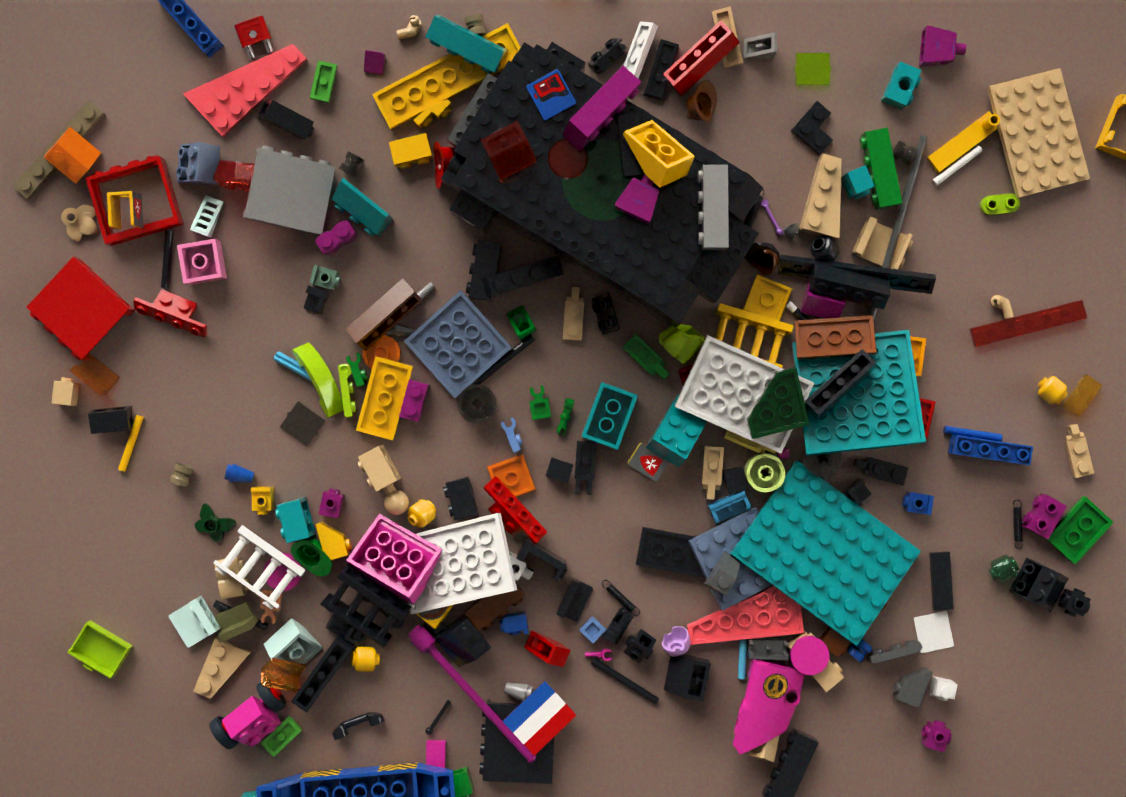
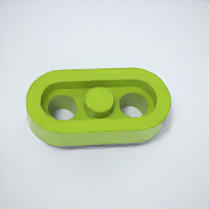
M1011 193L990 195L983 198L980 202V210L985 215L1013 213L1020 206L1019 198L1016 199V195ZM1008 200L1013 201V206L1008 205ZM989 202L994 203V208L989 207Z

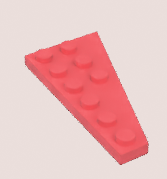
M292 44L183 93V95L219 134L225 137L305 63L307 58Z
M774 586L762 590L723 611L718 610L687 624L691 645L804 633L801 606Z

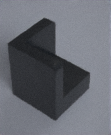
M308 285L305 292L308 293L304 309L322 315L329 293Z
M552 457L546 476L568 483L573 464Z
M743 467L722 470L728 493L732 494L748 490Z
M857 479L844 489L849 498L859 507L863 505L862 501L872 494L862 479Z

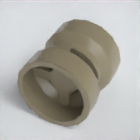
M482 14L470 15L464 18L468 30L481 37L487 34L486 28L483 27L484 19Z
M175 463L173 468L175 472L171 475L169 482L188 487L190 482L189 475L193 473L194 468L185 464Z

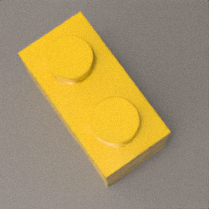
M426 133L389 142L396 168L407 169L411 167V164L418 163L422 165L429 163V160L433 159Z

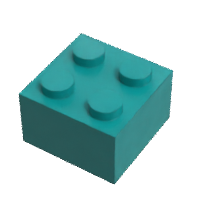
M307 497L277 505L275 510L278 521L281 520V536L283 539H286V543L308 538L316 534Z

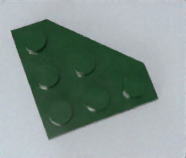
M796 367L775 372L747 418V423L752 439L810 425Z

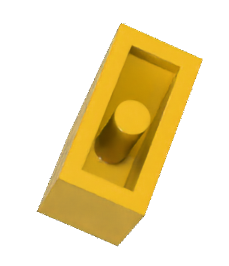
M324 522L315 524L322 550L328 555L330 560L348 556L351 553L352 544L345 534Z

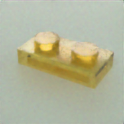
M1084 374L1063 406L1075 415L1081 416L1103 385L1088 374Z

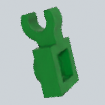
M357 352V360L355 362L351 361L350 356H347L346 360L351 367L357 387L367 385L366 380H368L365 369H361L359 366L362 356Z

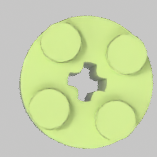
M758 453L750 457L746 462L744 475L750 487L767 493L776 490L782 485L785 479V469L780 459L776 456ZM766 468L768 475H764L762 477V474L760 472L761 470H765Z

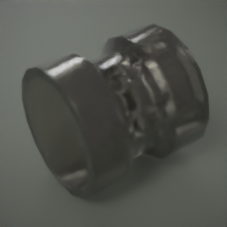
M899 141L893 150L894 160H901L903 164L909 166L916 155L917 148L913 146L908 147L904 142Z
M348 151L345 156L346 160L344 163H341L339 169L356 178L359 173L358 169L365 160Z

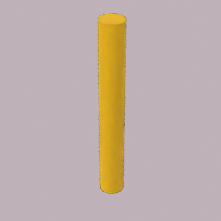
M136 415L118 470L126 471L144 419L143 416Z

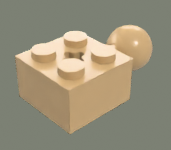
M384 445L377 446L359 456L360 461H358V465L362 472L366 471L369 477L367 482L371 489L375 488L376 491L383 489L386 494L384 499L385 509L393 515L404 513L409 506V500L404 492L396 490L393 482L401 479V476Z

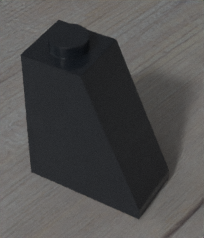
M265 100L257 118L301 139L310 137L314 130L312 126L314 121L274 100Z

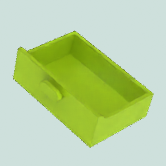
M90 620L85 623L67 653L84 663L83 667L90 671L95 669L108 678H112L118 672L133 645Z

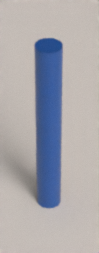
M944 426L943 433L1002 441V434Z

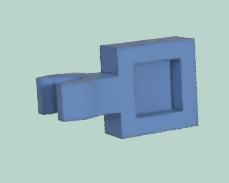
M511 418V427H506L504 421L501 422V426L507 434L513 452L521 450L520 445H523L519 434L515 435L516 421L514 418Z

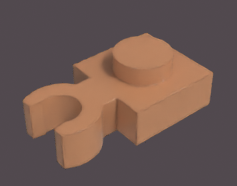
M263 589L262 593L270 597L274 590ZM282 593L276 600V603L280 605L278 609L274 607L271 610L263 604L264 599L261 598L260 609L265 610L261 617L262 623L266 622V616L272 618V624L276 623L277 616L274 612L281 609Z

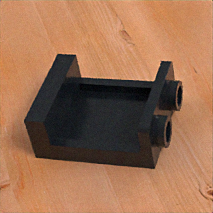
M527 537L516 558L523 562L528 552L557 568L553 575V580L557 582L558 578L563 579L568 570L566 560L538 543L534 544Z

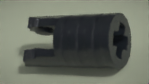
M624 607L620 608L602 636L617 645L633 619L630 612L627 613Z

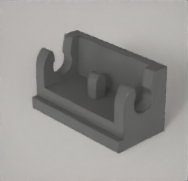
M786 637L747 639V656L749 659L788 660V641Z

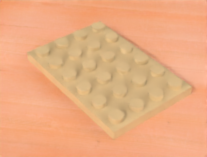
M1061 68L987 87L993 114H997L1000 117L997 129L1016 199L1090 179Z

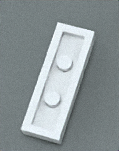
M639 23L624 66L638 79L658 28L655 23Z

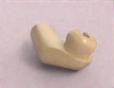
M411 16L407 28L397 30L399 40L417 35L421 27V21L418 16Z
M994 295L991 298V305L1002 310L1004 319L1014 317L1009 299L1000 295Z

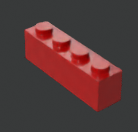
M721 20L663 75L682 96L740 42Z

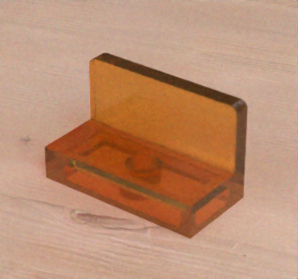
M88 354L90 359L88 361L83 360L80 365H74L70 372L99 395H106L118 381L119 376L92 354Z
M270 658L261 668V686L297 693L300 689V675L306 669V664Z

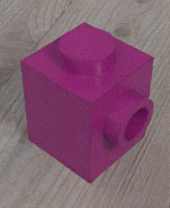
M329 488V491H324L319 515L339 518L345 494H341L340 490Z

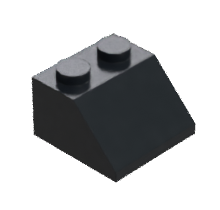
M465 614L461 615L435 637V640L458 667L477 660L491 648L488 641Z

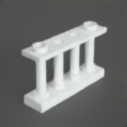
M242 525L237 531L240 534V540L222 563L216 560L213 562L217 566L215 570L223 576L227 573L264 599L263 604L271 610L274 607L278 609L280 605L276 603V600L293 577L296 578L297 575L302 577L306 570ZM251 542L256 545V551L236 575L228 567L246 543L249 544ZM267 553L272 557L271 563L254 586H252L243 579L261 555ZM282 564L288 568L286 570L287 574L270 597H267L260 592V589L277 566L280 567Z

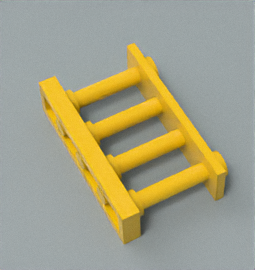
M720 303L718 305L715 315L719 316L720 322L715 339L723 340L727 322L730 319L738 321L739 326L733 347L740 349L746 326H754L757 329L751 355L758 357L764 333L767 330L774 332L776 336L769 361L767 362L780 368L783 367V365L777 364L776 361L783 337L789 336L792 333L794 325Z

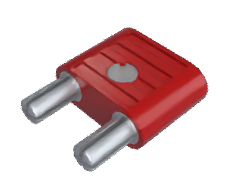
M263 16L234 25L241 46L245 48L249 60L256 58L251 47L253 45L263 42L267 53L273 52L270 43L271 36Z

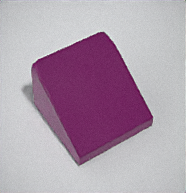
M365 50L364 72L383 75L386 59L385 53Z

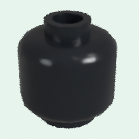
M820 236L812 242L810 252L815 259L834 261L839 254V247L829 236Z

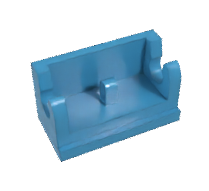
M745 491L730 494L707 504L715 524L751 509Z

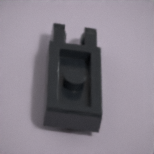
M577 440L575 494H579L581 491L580 479L588 480L586 492L587 495H591L592 480H594L596 442Z

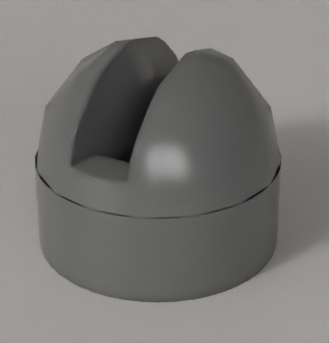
M797 223L783 229L785 235L790 239H795L794 234L797 237L800 234V228Z

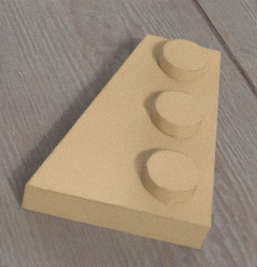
M216 637L193 692L211 699L252 651L227 641L219 643Z

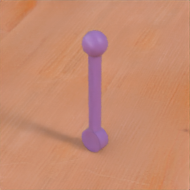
M764 199L761 201V206L766 209L776 228V234L781 236L783 235V230L779 228L768 207V201Z

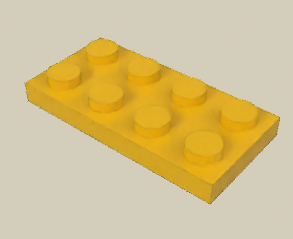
M375 356L356 431L394 440L413 366Z

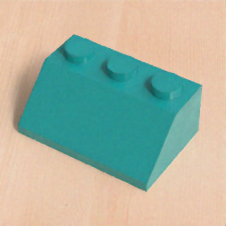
M342 178L332 197V200L336 202L334 206L342 213L345 210L351 214L349 218L356 224L360 222L366 226L364 230L371 236L376 234L380 237L393 221V218L347 180Z

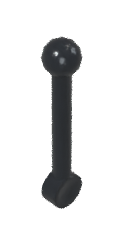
M449 700L446 701L431 726L426 728V734L431 735L433 733V728L451 703Z

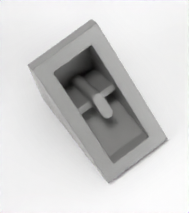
M775 32L744 39V59H773L777 53V33Z

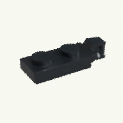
M866 457L865 461L855 459L853 464L854 467L863 469L862 474H865V476L904 486L908 467L872 457Z

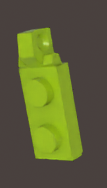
M349 364L338 365L344 415L348 418L353 417V413L356 412L355 401H351L350 396L351 393H354L353 384L348 382L352 372Z

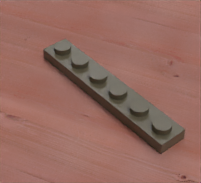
M88 100L14 183L13 187L30 200L57 169L44 158L47 151L69 127L85 138L103 118L105 113Z

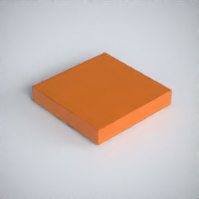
M523 454L487 466L491 479L497 476L515 497L536 490Z

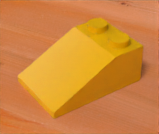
M653 120L624 131L623 135L642 170L657 186H665L688 175L695 156Z

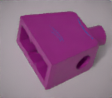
M927 25L921 34L919 67L950 64L955 60V55H965L966 44L956 43L957 33Z
M645 174L641 181L633 178L616 201L614 208L649 225L659 190L652 187L654 182Z

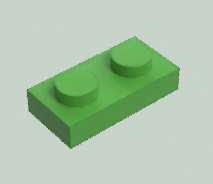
M318 60L310 99L330 104L338 69L337 64Z
M289 715L260 744L275 757L302 731V728Z

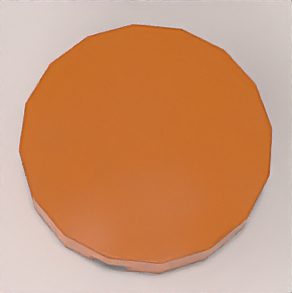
M384 335L367 351L363 350L362 357L365 364L372 369L375 356L399 362L401 349L394 338Z

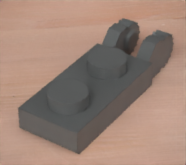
M911 640L906 641L903 646L901 644L891 645L889 650L883 651L882 648L872 650L871 654L866 655L869 663L875 664L914 654L922 650L923 647L919 641Z

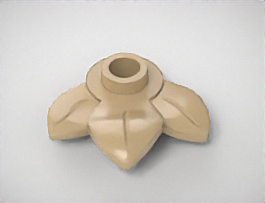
M81 205L77 209L67 208L62 212V222L67 226V234L73 240L79 242L82 234L93 235L98 233L97 225L92 220L96 215L94 207ZM69 214L75 215V219L73 221L68 220L67 217Z

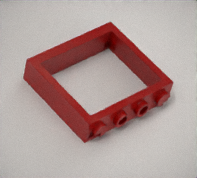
M158 155L146 157L147 160L140 162L139 160H133L128 162L126 166H113L109 168V171H96L91 176L85 177L105 245L114 246L184 225L164 158ZM159 167L173 216L145 224L143 228L135 227L113 234L112 228L109 227L108 214L99 184Z

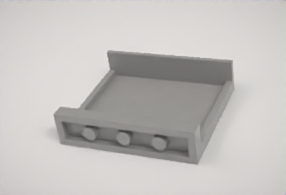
M268 146L256 149L257 155L246 210H244L242 218L313 235H321L335 167L330 166L331 163L328 161L319 160L318 163L311 161V157L300 155V158L294 157L293 153L288 151L274 152V148Z

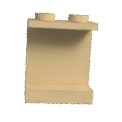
M870 216L866 219L851 254L882 267L893 229L877 223L878 219ZM899 234L890 269L898 270V268H902L905 262L903 256L906 251L910 250L913 243L911 240L912 234Z

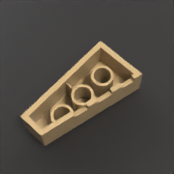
M822 154L818 158L799 227L801 232L819 237L829 236L833 241L840 238L841 158Z

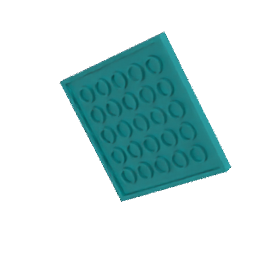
M909 330L874 333L876 355L869 356L877 362L875 369L820 420L817 421L807 411L810 425L802 426L806 456L926 443ZM796 342L792 343L794 364L797 368L798 376L814 382L808 398L854 357L797 360Z

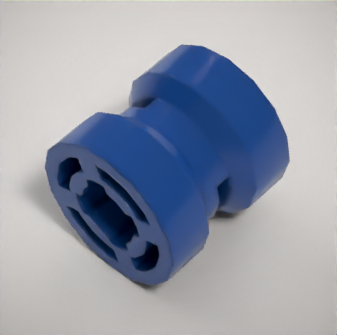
M861 639L857 646H849L847 652L861 663L865 659L864 656L870 653L873 648ZM855 647L859 648L863 653L861 654Z

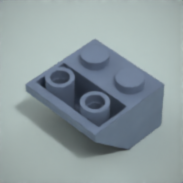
M202 142L181 144L178 150L177 183L206 186L217 185L220 146Z

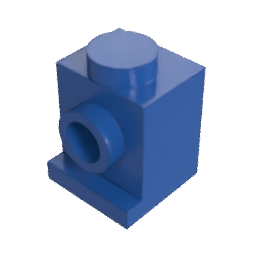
M907 491L906 495L903 496L902 506L908 512L931 515L934 496ZM917 500H920L919 507L915 504Z
M526 612L506 614L502 617L503 620L499 621L501 632L517 635L521 633L520 631L524 630V634H528Z

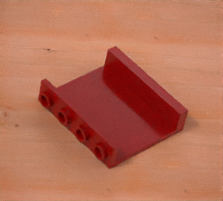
M74 256L26 306L31 311L29 313L30 316L37 321L40 320L47 332L50 334L54 333L58 337L57 341L62 346H68L72 350L71 354L76 359L87 361L91 358L88 354L124 315L131 316L135 311L86 263Z

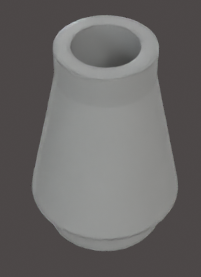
M507 682L504 693L523 702L533 692L534 687L530 686V684Z

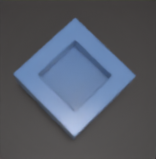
M591 616L579 631L594 643L606 631V628L595 617Z

